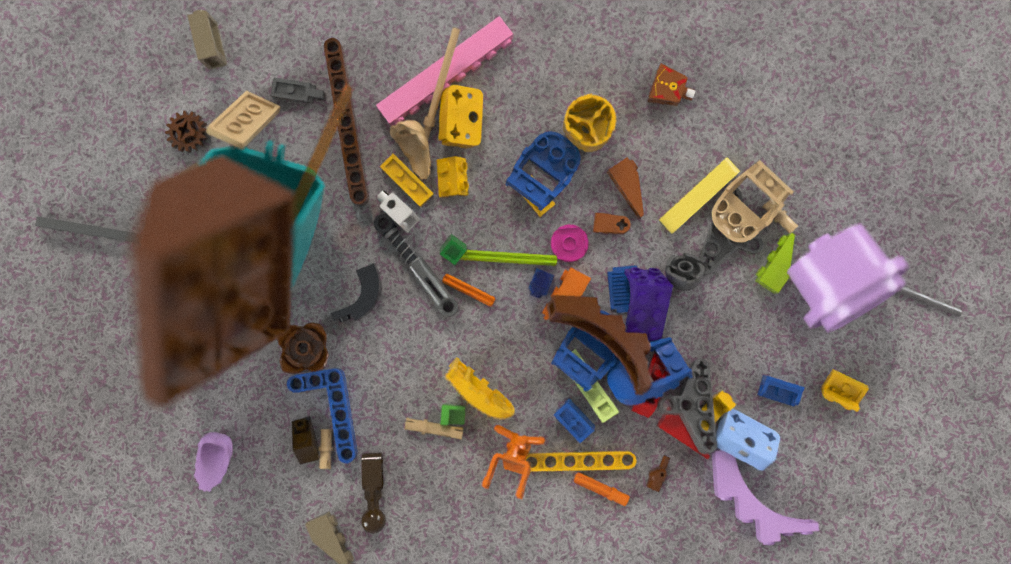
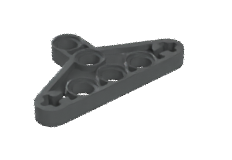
M737 188L734 191L735 196L742 201V193ZM712 221L699 258L701 263H705L707 258L703 257L704 254L707 257H714L713 261L711 259L708 260L707 265L709 269H705L704 275L715 270L737 249L755 254L762 251L764 243L758 236L752 238L751 240H756L759 243V248L754 251L749 247L751 240L734 243L724 234L716 236L713 231L715 225ZM709 243L715 244L717 248L714 254L708 253L706 249Z
M700 358L691 363L689 368L692 370L693 377L691 379L688 376L685 377L679 396H665L659 400L657 407L659 412L664 415H679L699 452L709 454L716 450L717 438L710 366L705 359ZM697 365L702 367L703 370L700 371V369H697ZM698 382L704 383V392L698 389ZM665 400L671 403L670 411L666 410L663 406ZM683 400L689 404L688 411H685L681 406ZM700 401H704L707 404L706 411L700 409ZM702 420L707 421L709 424L707 431L701 427ZM701 434H702V435L709 434V436H708V437H706V436L701 437ZM704 442L710 444V447L704 446Z

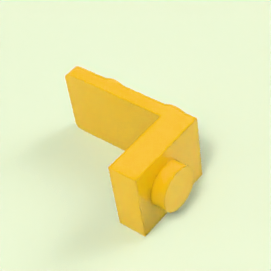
M723 391L713 395L715 423L724 413L736 406L732 397ZM705 404V405L701 408V410L706 411V410H707V404ZM702 420L701 427L706 431L709 429V424L707 421Z

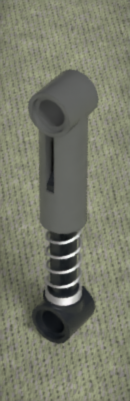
M387 214L377 215L374 219L375 229L387 240H390L391 245L396 248V252L401 254L400 258H404L405 264H408L407 270L435 304L440 313L447 317L455 315L459 309L458 303L423 258H417L414 254L415 251L410 249V245H407L405 239L400 236L401 233H398L393 219ZM385 219L388 220L389 226L386 229H381L380 222ZM431 284H433L439 291V293L443 296L442 300L431 288ZM446 302L453 303L454 309L452 312L447 313L444 311L443 306Z

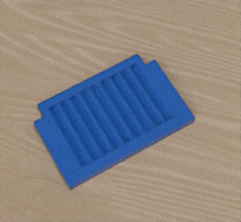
M637 265L613 267V271L607 272L611 310L616 309L617 313L628 312L630 284L624 271L625 269L637 267Z

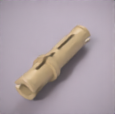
M407 417L404 430L421 432L423 435L428 433L461 440L464 427L440 425L439 423L428 422L427 419L422 421Z

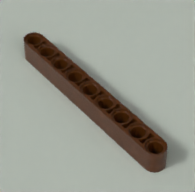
M329 38L324 43V52L349 196L355 205L362 207L369 202V192L344 49L338 39ZM332 46H338L337 51L330 52ZM335 64H341L339 70H333ZM339 82L345 83L342 89H336V85ZM341 101H348L345 108L339 107ZM345 119H351L349 126H342ZM349 137L354 138L352 145H346V140ZM351 156L358 157L355 164H349ZM355 174H360V181L353 183L352 177ZM358 193H364V199L357 202L355 196Z

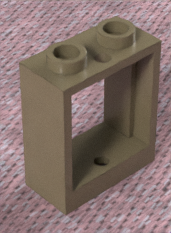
M196 10L193 14L187 15L198 60L209 70L226 66L227 61L217 21L204 10Z

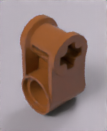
M595 213L594 233L624 234L630 229V220L625 216L607 213ZM620 220L623 221V224H626V227H624L623 230H620V227L616 226V224H618Z

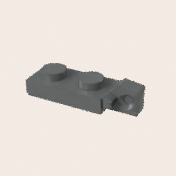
M274 77L270 96L284 100L314 103V99L324 101L326 93L323 90H316V85L308 82Z

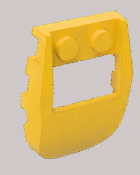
M458 357L452 361L445 377L466 401L483 413L495 418L508 419L515 414V408L512 403L497 389L491 390L487 386L489 382L484 377L481 380L473 374L475 370L469 366L467 367Z

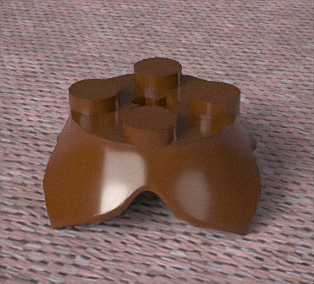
M313 322L307 323L304 326L290 325V332L277 339L278 345L282 348L279 363L283 372L297 374L304 370L316 372L326 367L329 355L326 348L327 335L322 325ZM301 344H307L308 351L302 352Z

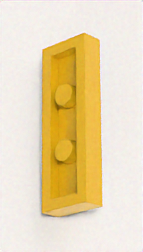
M394 153L380 166L420 208L434 195Z

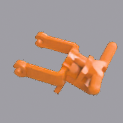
M496 425L494 427L495 432L511 440L507 443L506 453H496L493 455L482 486L489 489L499 460H502L504 469L523 474L516 491V497L522 499L531 471L529 462L525 461L531 449L530 444L543 445L545 439L543 437L519 436L518 433H514L501 425Z

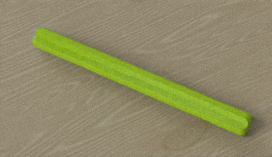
M467 250L460 259L547 266L557 265L556 255Z

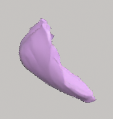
M209 432L198 443L194 478L199 484V489L204 492H210L213 487L220 484L227 472L233 446L230 437L225 434Z

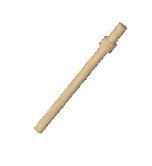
M453 27L428 115L425 116L423 122L427 140L429 139L432 127L435 126V115L460 33V29Z

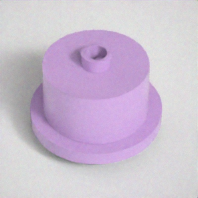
M858 224L843 230L833 237L825 234L816 239L808 246L810 251L787 271V274L811 308V311L803 318L809 328L815 329L823 326L827 333H830L854 321L900 291L906 285L901 276L910 266L902 256L889 260L862 224Z

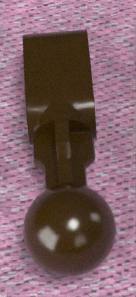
M382 452L362 453L361 457L362 489L364 490V498L367 500V510L362 515L361 525L365 531L373 534L380 532L386 524V516L379 509V500L382 498L383 490Z

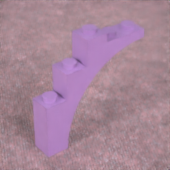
M716 448L712 453L715 495L724 501L732 500V497H734L736 518L743 523H751L755 519L756 538L763 545H774L775 542L781 541L780 533L782 536H792L795 532L810 535L813 534V531H819V523L813 519L790 518L765 507L746 486L739 472L736 458L719 448Z

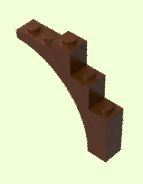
M553 295L547 304L550 322L579 328L604 343L625 367L633 383L636 395H644L652 387V379L649 376L647 367L648 361L645 358L651 351V344L648 341L647 333L625 332L626 326L623 323L622 315L600 314L601 307L598 305L597 297Z

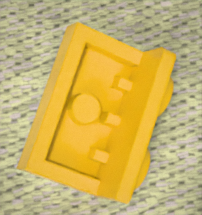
M453 156L437 159L439 197L468 196V166L465 158Z
M832 369L821 390L826 400L830 402L835 401L849 411L854 410L858 412L860 410L859 403L869 388L868 385Z

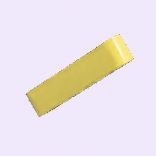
M728 157L725 158L665 213L659 221L671 234L674 233L733 179L740 170Z

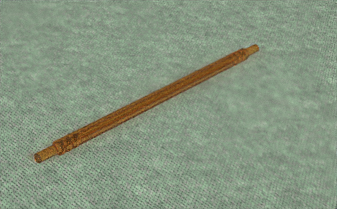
M345 85L339 101L335 103L295 192L294 224L347 109L346 104L353 90V87L350 85Z

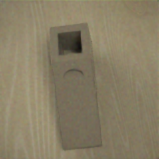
M330 511L305 523L314 544L338 564H353V555L350 550H346L344 545L346 540L343 533H339L336 527L338 521L334 514L331 515Z

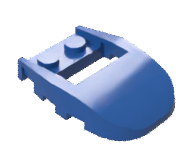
M544 132L528 148L526 147L523 150L505 185L507 187L509 185L539 208L538 210L542 211L570 183L573 174L580 164L581 155L579 149L570 140L557 132ZM529 160L559 182L553 191L522 170Z
M601 310L600 314L610 315L608 312ZM572 326L558 348L551 364L558 367L583 387L586 392L616 364L617 356L600 340ZM574 337L604 360L597 372L567 348Z
M671 337L650 342V352L654 351L669 376L654 383L652 382V387L644 395H636L629 374L618 358L616 359V364L608 371L607 382L619 402L626 405H637L644 403L648 398L655 397L657 399L663 396V393L667 390L678 387L680 385L679 381L688 376L689 379L693 377L691 368L687 366L672 342Z

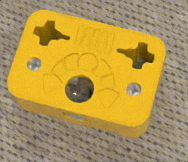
M451 85L445 88L440 98L439 141H442V145L466 149L479 145L482 133V91L459 85Z

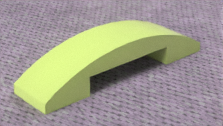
M576 349L571 351L581 360H583ZM598 381L586 392L583 387L576 383L602 423H605L619 413Z

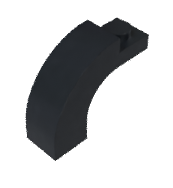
M373 263L356 270L361 283L360 296L354 304L331 313L334 321L345 322L351 319L350 315L353 316L354 321H358L368 315L376 306L381 293V277L376 264Z

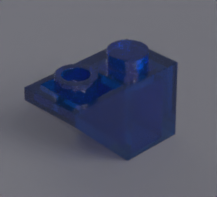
M536 268L528 290L531 291L530 295L541 299L542 296L546 297L554 275Z

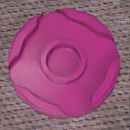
M567 224L559 227L551 238L552 252L558 259L564 262L578 261L588 250L589 241L587 234L576 225Z

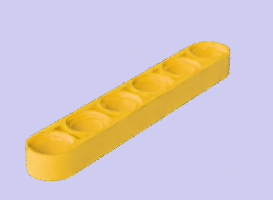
M630 451L529 453L527 458L534 457L537 460L536 466L531 467V472L632 469L637 461L636 456ZM588 455L594 457V463L591 466H586L583 462L584 458ZM606 455H611L614 459L613 463L609 466L603 464V458ZM631 455L633 458L632 463L624 465L622 463L623 456ZM549 456L556 459V464L553 467H548L545 464V460ZM567 456L575 458L573 466L565 465L564 460Z

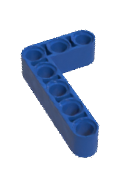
M339 368L291 376L287 380V388L293 393L327 388L338 459L343 463L352 462L356 458L358 450L344 371ZM333 372L339 374L340 379L338 382H334L331 379ZM314 375L320 377L321 382L319 385L313 384L312 378ZM296 378H298L301 381V387L299 389L295 388L293 385V382ZM336 391L342 393L343 398L341 401H337L334 398ZM339 410H343L346 413L345 420L338 418L337 413ZM342 429L349 432L348 439L341 437L340 432ZM344 449H350L352 451L351 458H346L344 456Z

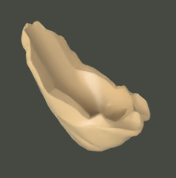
M406 120L390 127V135L399 144L405 156L409 158L413 172L419 175L421 180L427 179L430 175L431 159L429 144L423 126L415 120Z

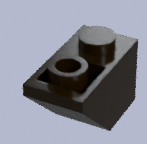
M310 416L292 421L293 452L300 465L319 460L318 443Z

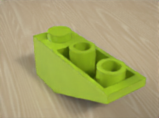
M793 233L781 236L777 242L779 246L776 251L772 250L766 258L768 260L765 267L761 266L756 273L758 277L755 281L773 294L779 293L789 279L787 271L791 267L795 238Z

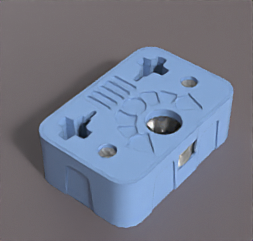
M735 409L728 411L720 419L716 433L717 448L760 471L765 470L776 459L780 442L779 434Z

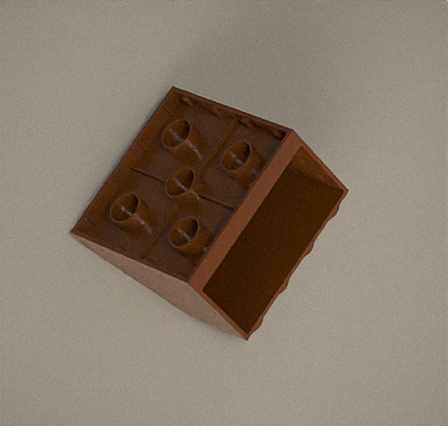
M223 156L153 182L146 196L145 207L137 221L138 229L132 241L131 271L133 278H135L133 300L134 311L138 320L136 341L137 349L140 353L139 382L142 387L143 397L160 409H163L290 332L295 194Z

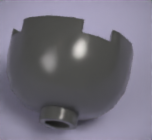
M684 253V255L676 257L675 254L667 260L665 267L666 278L675 289L681 291H689L696 288L701 283L705 272L701 259L690 253Z

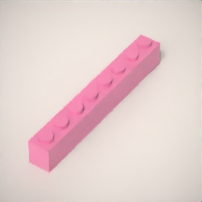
M500 16L455 48L443 90L453 82L463 80L468 71L477 70L482 65L481 62L486 58L488 60L492 59L500 48L505 49L512 44L513 33ZM445 56L376 105L390 126L405 121L404 118L409 114H416L420 110L421 105L432 102Z

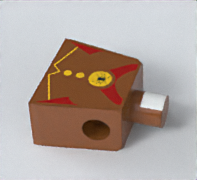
M660 63L647 102L678 106L681 98L692 101L695 90L685 87L688 79L687 76Z

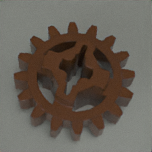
M184 110L183 115L177 112V118L170 117L172 123L166 124L170 128L168 131H165V134L170 136L167 138V141L172 143L171 146L173 148H178L180 152L186 150V152L191 153V148L198 151V145L204 146L202 140H208L204 136L207 133V129L204 128L207 123L202 121L200 115L196 116V113L192 111L189 114Z

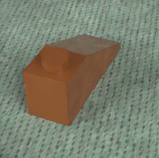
M626 157L610 168L607 174L637 218L640 219L644 216L639 174L637 172L638 167L633 160H629Z

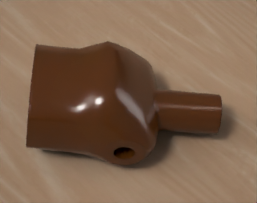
M663 455L660 465L648 472L649 479L646 484L648 488L660 492L667 477L666 469L671 459L670 457Z

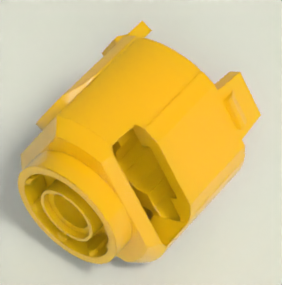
M592 93L578 97L569 105L563 121L565 136L584 152H594L601 149L609 141L613 130H615L616 113L614 108L606 99L592 95ZM582 126H585L589 133L583 132Z

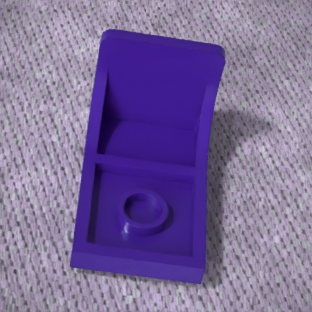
M632 267L631 269H625L624 274L630 284V303L625 332L647 333L648 341L662 339L673 285L657 268H649L648 270Z

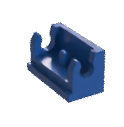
M763 375L757 395L795 407V405H799L805 387Z
M570 398L553 414L579 443L595 430L593 422Z

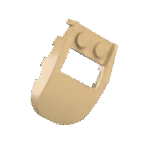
M759 160L727 186L712 209L713 223L728 239L734 242H746L759 234L758 232L773 222L774 217L783 208L784 201L794 191ZM747 177L775 202L761 218L733 194Z

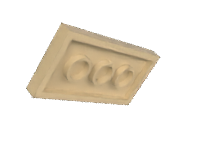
M245 91L207 127V134L243 150L279 113L281 106Z

